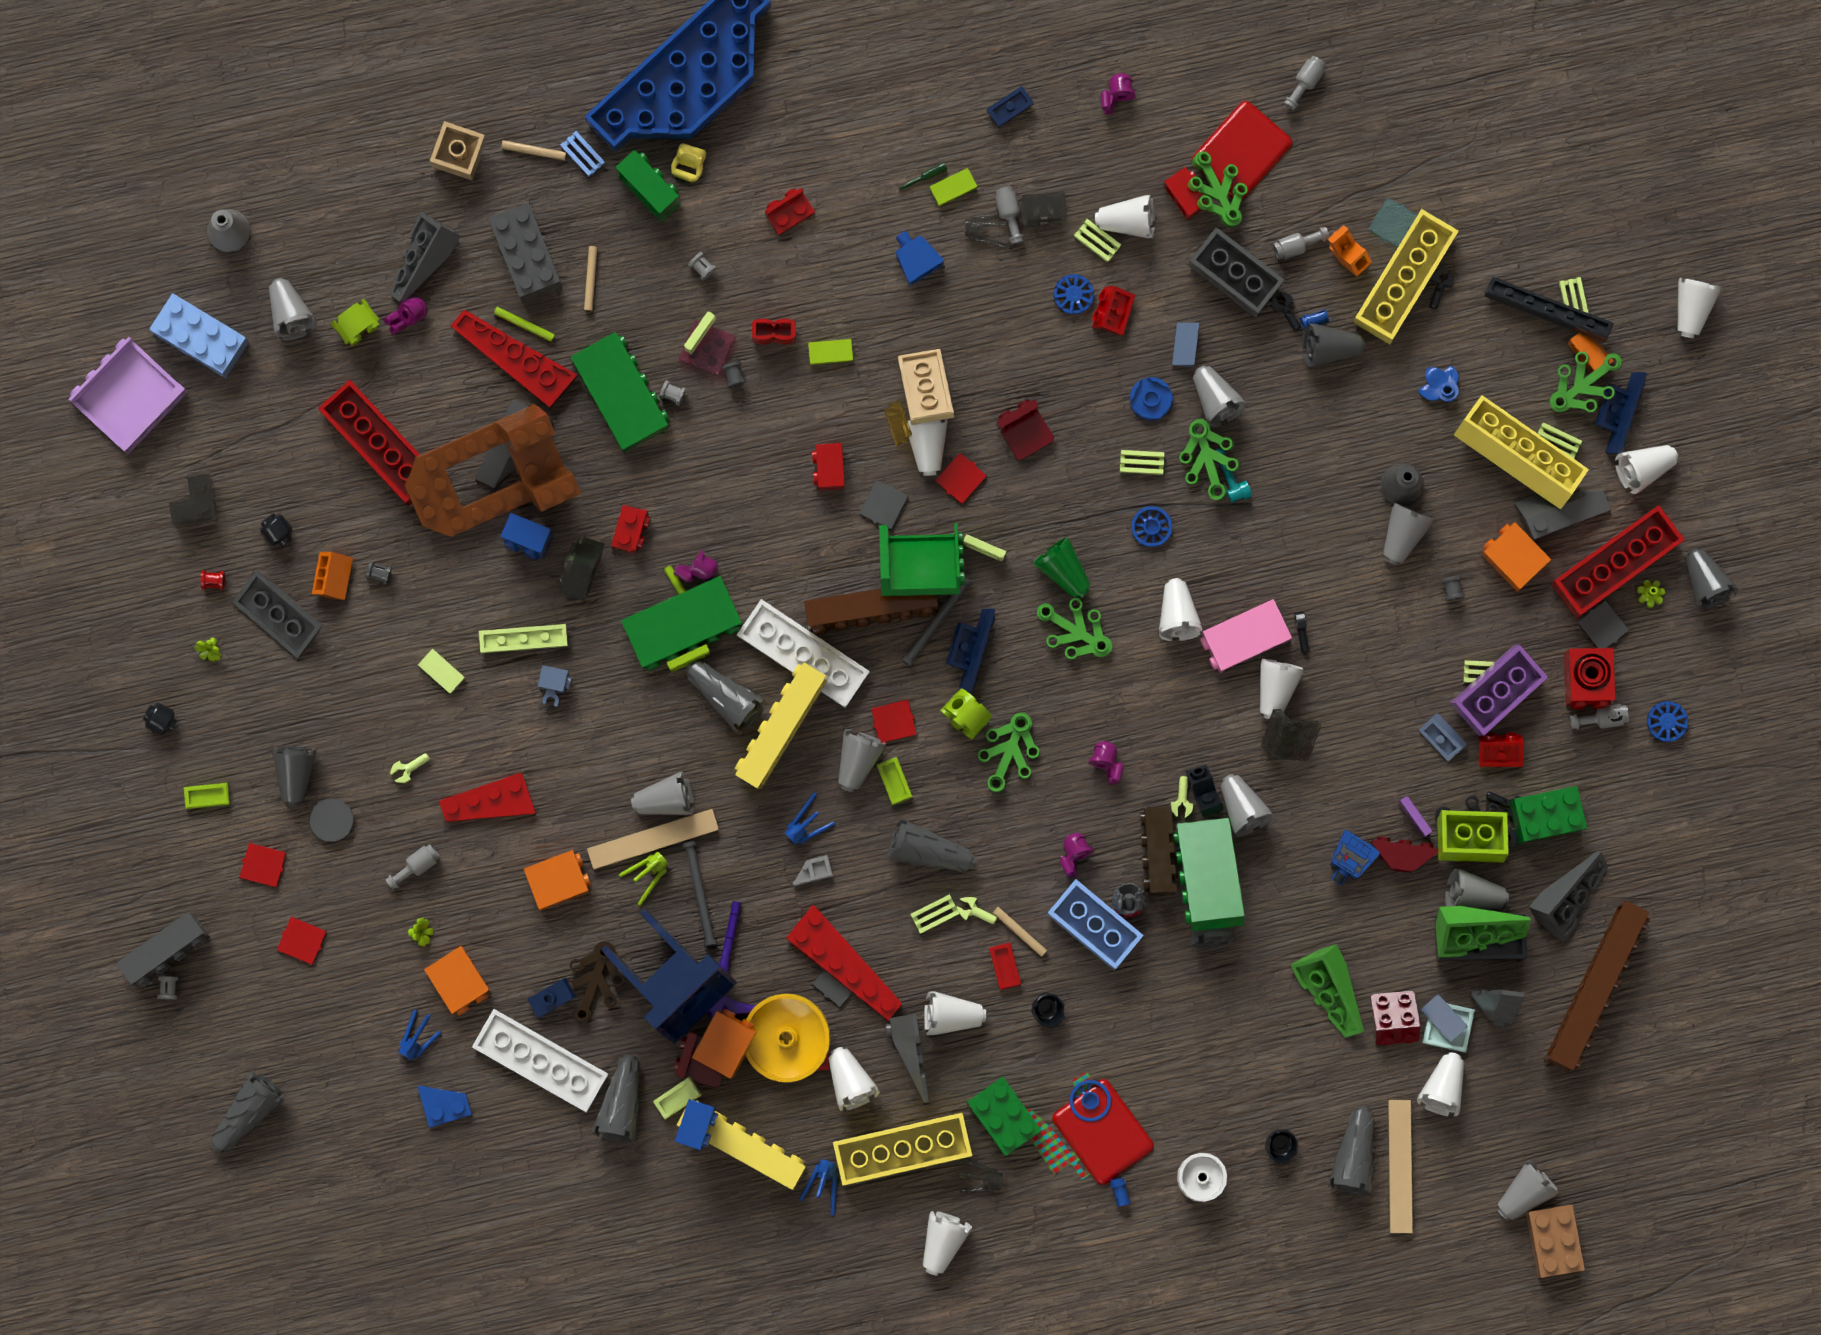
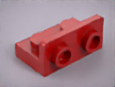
M795 188L791 189L784 195L785 198L779 202L774 200L766 206L765 216L778 236L815 214L801 188L798 190Z
M1116 286L1104 287L1099 294L1098 308L1092 317V327L1095 329L1102 328L1122 336L1135 294Z
M626 505L622 506L611 544L612 548L637 554L638 549H642L645 539L642 536L643 529H648L651 516H648V510H641Z
M1487 732L1484 736L1478 735L1479 767H1523L1524 741L1522 735L1515 732H1508L1505 735Z

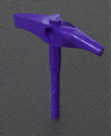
M733 901L731 913H729L730 918L719 963L727 972L729 971L730 956L738 917L740 916L741 902ZM724 995L708 1011V1016L713 1018L716 1011H723L724 1009H728L736 1015H749L756 1005L739 1003Z

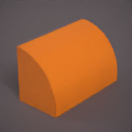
M1581 333L1575 335L1567 343L1575 355L1579 352H1586L1589 355L1586 368L1590 373L1603 365L1606 356L1609 355L1597 339ZM1584 354L1579 355V360L1584 362L1586 356ZM1612 358L1609 360L1610 365L1614 362Z
M320 552L312 594L330 599L345 600L353 558L334 552Z

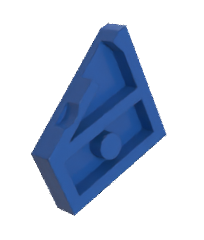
M418 1086L429 1128L472 1115L465 1093Z

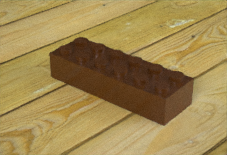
M881 589L804 601L808 630L813 632L814 635L824 634L827 632L826 629L835 628V631L847 630L848 626L851 625L862 628L870 626V622L878 621V624L891 623V619L899 618L900 621L913 619L912 616L921 614V617L924 618L934 616V612H938L936 595L881 596Z

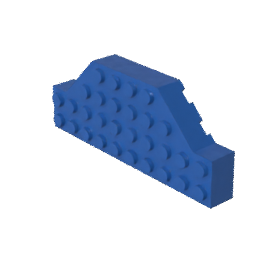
M709 0L584 116L586 123L615 153L631 138L693 139L754 82L755 22L771 8L770 0Z

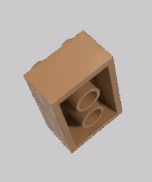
M1573 1205L1526 1212L1537 1277L1544 1278L1584 1271Z

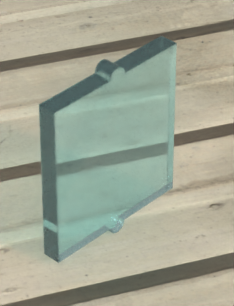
M1387 197L1368 230L1381 237L1382 241L1386 240L1399 247L1418 215L1405 208L1404 204L1400 205Z

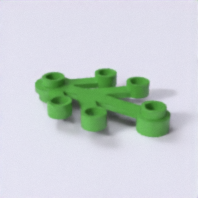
M1198 152L1194 156L1192 164L1197 170L1204 172L1211 186L1204 185L1199 177H1193L1188 182V188L1191 191H1198L1204 194L1197 202L1198 207L1201 210H1208L1221 216V222L1227 227L1237 226L1242 219L1238 208L1242 197L1248 191L1245 184L1238 183L1233 188L1234 197L1231 204L1229 203L1227 194L1232 179L1238 174L1237 167L1229 164L1224 169V178L1220 185L1210 165L1211 156L1207 152ZM1211 198L1219 201L1221 207L1213 204Z
M1586 352L1577 353L1575 357L1577 362L1575 383L1568 391V377L1571 375L1572 369L1569 365H1561L1558 369V374L1560 375L1558 391L1550 398L1552 409L1556 412H1565L1572 407L1585 409L1587 412L1596 411L1598 403L1595 400L1582 401L1572 398L1579 393L1603 396L1605 399L1613 398L1615 396V389L1613 387L1606 386L1603 388L1589 385L1609 370L1616 371L1620 369L1622 358L1614 353L1607 355L1604 364L1584 378L1589 355ZM1580 354H1584L1586 356V360L1584 362L1579 361L1578 357ZM1611 358L1616 359L1617 363L1615 366H1610L1609 360ZM1563 367L1568 368L1569 373L1567 375L1561 373ZM1608 388L1612 390L1610 397H1607L1604 393ZM1560 397L1564 399L1562 406L1557 404V399ZM1589 402H1593L1595 404L1593 410H1589L1587 408V404Z
M1197 419L1189 427L1191 438L1185 450L1180 453L1179 459L1184 464L1192 463L1194 459L1192 453L1199 443L1201 451L1191 471L1186 474L1185 480L1189 484H1197L1200 480L1199 473L1205 464L1211 482L1208 494L1210 498L1220 501L1226 497L1227 489L1220 483L1214 460L1225 465L1230 471H1237L1240 468V462L1235 458H1228L1211 449L1208 439L1220 444L1221 449L1230 451L1234 447V442L1231 438L1222 437L1212 432L1207 421ZM1200 426L1204 428L1202 434H1198L1197 429ZM1226 440L1230 442L1228 448H1225L1223 445ZM1188 453L1190 458L1188 461H1184L1183 456ZM1231 461L1236 462V467L1233 469L1230 468ZM1191 474L1196 476L1193 482L1189 480ZM1218 488L1222 489L1220 496H1217L1215 493Z
M1073 598L1069 603V608L1073 611L1076 625L1056 614L1050 604L1044 603L1038 607L1037 617L1041 621H1052L1070 632L1061 636H1048L1046 644L1049 648L1054 649L1058 645L1083 640L1090 645L1079 648L1074 646L1067 647L1065 650V657L1067 659L1074 660L1077 656L1090 653L1097 657H1106L1110 654L1112 642L1108 637L1103 636L1100 624L1101 614L1098 610L1093 609L1088 613V620L1092 623L1094 636L1086 632L1081 611L1082 601L1080 599ZM1077 601L1080 607L1074 609L1071 604ZM1042 609H1049L1050 614L1044 616L1042 614ZM1097 613L1098 619L1092 620L1090 614ZM1055 638L1057 640V644L1050 645L1049 639ZM1103 642L1106 647L1100 650L1097 644ZM1073 649L1076 654L1070 657L1067 651Z
M1025 713L1015 714L1011 718L1010 724L998 729H989L986 733V739L993 743L1000 736L1013 732L1009 741L989 749H981L978 752V759L983 763L988 762L991 757L1004 752L996 774L988 779L987 785L992 792L998 793L1004 789V775L1012 756L1018 766L1019 777L1022 779L1030 777L1031 769L1026 765L1018 746L1020 736H1022L1027 746V756L1030 759H1035L1039 756V748L1035 746L1029 732L1032 727V720ZM1019 720H1023L1025 722V726L1023 728L1017 726V722ZM990 732H995L997 734V737L992 740L989 738L988 734ZM1031 748L1037 750V754L1035 756H1031L1029 754V750ZM987 752L989 757L984 760L980 757V754ZM1021 769H1028L1029 774L1027 776L1021 775ZM998 780L1000 787L994 788L992 782Z

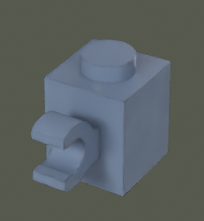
M542 665L538 688L546 690L542 699L543 705L547 704L549 698H554V707L557 708L560 701L556 693L565 694L566 689L569 690L572 677L569 676L568 670Z

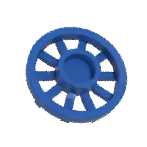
M1078 274L1064 276L1057 282L1054 288V301L1057 307L1067 314L1077 315L1085 312L1091 306L1094 299V290L1088 279ZM1075 278L1074 285H1071L1069 279ZM1078 279L1084 281L1079 287L1077 286ZM1066 281L1068 288H1065L1060 284ZM1087 284L1090 290L1082 291L1081 289ZM1058 288L1065 291V293L1057 294ZM1091 293L1090 300L1082 295ZM1065 297L1066 300L1060 304L1058 298ZM1080 300H1083L1088 304L1083 308L1080 303ZM1067 302L1071 303L1070 310L1063 307ZM1077 303L1080 310L1073 311V306Z
M1155 506L1145 507L1139 510L1132 520V534L1143 546L1157 547L1165 543L1170 537L1172 521L1163 509ZM1151 510L1158 511L1155 518H1152ZM1147 511L1148 519H1145L1141 514ZM1160 514H1163L1165 519L1159 521L1158 517ZM1139 517L1144 522V524L1135 522ZM1168 521L1169 528L1161 527V524ZM1135 526L1143 527V530L1136 533ZM1160 530L1168 532L1165 538L1159 533ZM1146 533L1143 540H1141L1138 537L1139 535ZM1155 535H1157L1161 539V541L1156 543ZM1149 536L1152 538V543L1146 542Z
M1671 701L1660 702L1649 711L1647 727L1651 735L1657 740L1673 742L1681 738L1686 732L1688 716L1681 705ZM1666 705V713L1661 710L1660 706ZM1670 705L1676 707L1672 713H1670ZM1656 709L1661 714L1660 717L1653 715V712ZM1680 710L1682 715L1675 717L1676 712ZM1651 718L1657 719L1658 723L1651 725ZM1684 718V724L1677 723V720ZM1659 726L1661 729L1656 734L1653 728ZM1675 726L1683 728L1680 734L1676 730ZM1663 730L1666 731V738L1660 736ZM1670 730H1673L1676 737L1670 738Z
M1095 1080L1080 1082L1073 1088L1070 1094V1107L1073 1113L1084 1121L1101 1119L1106 1115L1111 1105L1108 1089L1102 1083ZM1088 1084L1087 1093L1081 1087L1082 1085ZM1091 1084H1095L1105 1091L1107 1107L1101 1115L1094 1118H1086L1075 1110L1073 1098H1078L1079 1096L1074 1094L1079 1089L1083 1094L1081 1099L1082 1105L1086 1109H1094L1099 1104V1097L1096 1093L1089 1092V1090L1091 1089Z

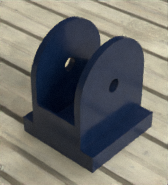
M643 908L640 914L676 953L644 982L610 947L605 945L601 950L654 1006L644 1018L659 1033L675 1044L738 982L709 955L699 963L648 910Z

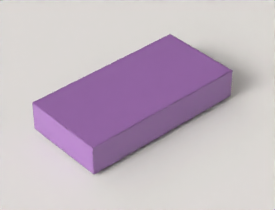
M1406 796L1398 802L1423 838L1432 832L1409 797Z

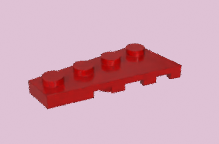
M522 772L439 801L446 822L536 814Z

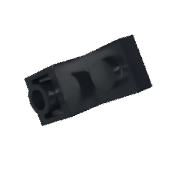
M1207 765L1186 771L1202 816L1224 810Z

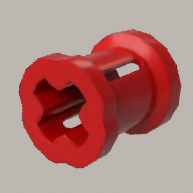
M202 570L201 589L219 588L224 590L225 571L207 573L206 570Z

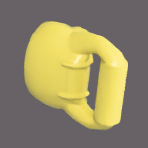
M681 143L677 149V155L671 164L673 176L691 183L697 181L702 175L706 151ZM678 164L692 169L694 168L696 169V175L676 169Z

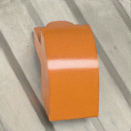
M1344 225L1328 238L1331 245L1329 249L1333 255L1356 277L1372 263L1367 251L1355 242L1349 229Z

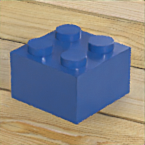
M510 513L500 537L504 545H506L505 548L514 552H518V550L524 551L526 553L525 556L538 560V558H545L554 535L551 529Z
M689 1099L675 1142L702 1151L703 1147L707 1148L711 1139V1135L708 1134L710 1126H715L718 1118V1113H715L716 1108Z

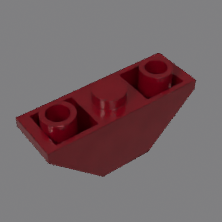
M1377 836V840L1373 839L1371 841V846L1379 851L1380 859L1391 871L1412 873L1438 853V848H1433V844L1420 843V846L1411 845L1412 841L1399 840L1396 843L1390 842L1388 837Z

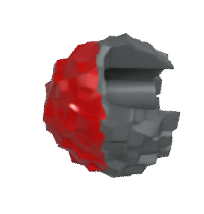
M1123 883L1113 891L1112 905L1118 914L1125 916V918H1132L1141 913L1146 902V896L1140 887L1134 883Z

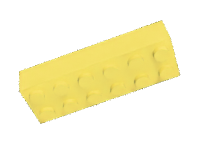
M1421 209L1353 323L1390 345L1459 231Z
M1482 395L1454 433V436L1560 510L1589 470Z
M805 662L802 665H797L792 673V676H794L791 684L786 683L780 693L783 695L780 702L773 704L769 711L772 714L768 721L764 720L758 729L760 735L757 740H751L746 749L749 753L746 758H741L735 767L737 770L735 775L757 789L763 788L830 678Z
M683 1112L682 1116L680 1117V1119H679V1121H678V1123H677V1126H679V1127H680V1124H681V1121H682L684 1112ZM718 1113L715 1126H710L708 1134L711 1135L709 1144L794 1191L806 1169V1166L803 1165L804 1160L793 1154L791 1158L784 1155L785 1150L775 1144L771 1147L764 1143L766 1141L765 1138L756 1133H753L752 1136L745 1133V1127L736 1122L733 1125L727 1123V1117Z
M963 1113L833 1142L843 1186L972 1157Z

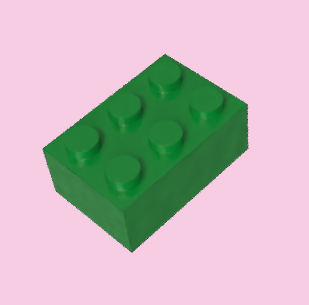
M633 150L615 167L617 176L663 222L681 206L679 191L672 183L669 185L663 179L665 176L659 169L655 168L653 170L651 168L649 159L642 152L638 154Z
M1577 786L1515 798L1509 801L1518 844L1587 829Z
M1004 1077L998 1079L967 1102L1005 1157L1041 1131Z

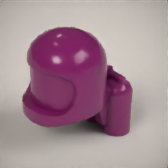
M1117 73L1113 75L1109 80V92L1103 90L1101 93V105L1104 114L1109 115L1113 113L1116 101H1128L1136 98V93L1132 89L1133 81L1128 74Z
M410 298L399 305L398 311H394L384 317V323L390 325L389 330L392 334H396L404 330L407 325L412 326L423 320L427 315V306L420 298Z
M700 550L691 566L677 564L673 574L685 582H692L694 580L693 576L702 581H710L717 574L718 564L715 560L704 555L705 552L703 550Z
M1101 741L1094 746L1093 757L1089 758L1088 764L1106 770L1107 783L1116 785V783L1121 781L1124 766L1122 762H1117L1116 764L1118 752L1116 746L1111 742Z
M1077 832L1065 838L1063 847L1067 857L1061 856L1060 864L1069 878L1078 875L1076 862L1094 853L1093 848L1088 846L1085 836Z

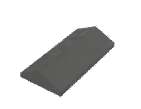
M255 570L232 602L297 659L312 644L322 628V625L259 570Z

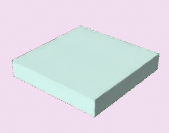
M1448 1004L1468 1026L1452 1042L1427 1018L1423 1044L1466 1053L1475 1012L1474 1009Z

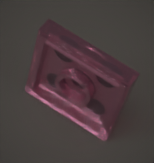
M694 320L687 340L699 325V321ZM711 326L692 355L686 352L685 347H683L678 360L719 376L735 335Z

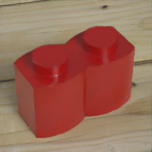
M756 319L752 321V342L761 345L773 342L782 345L792 344L796 342L795 321L778 319L773 322L769 319Z

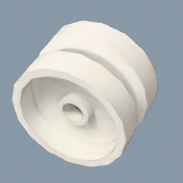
M1198 1153L1189 1156L1182 1162L1178 1169L1177 1182L1179 1189L1187 1198L1193 1201L1205 1202L1215 1199L1222 1193L1226 1186L1227 1173L1225 1166L1219 1158L1208 1153ZM1200 1173H1204V1176L1207 1177L1203 1182L1198 1179Z

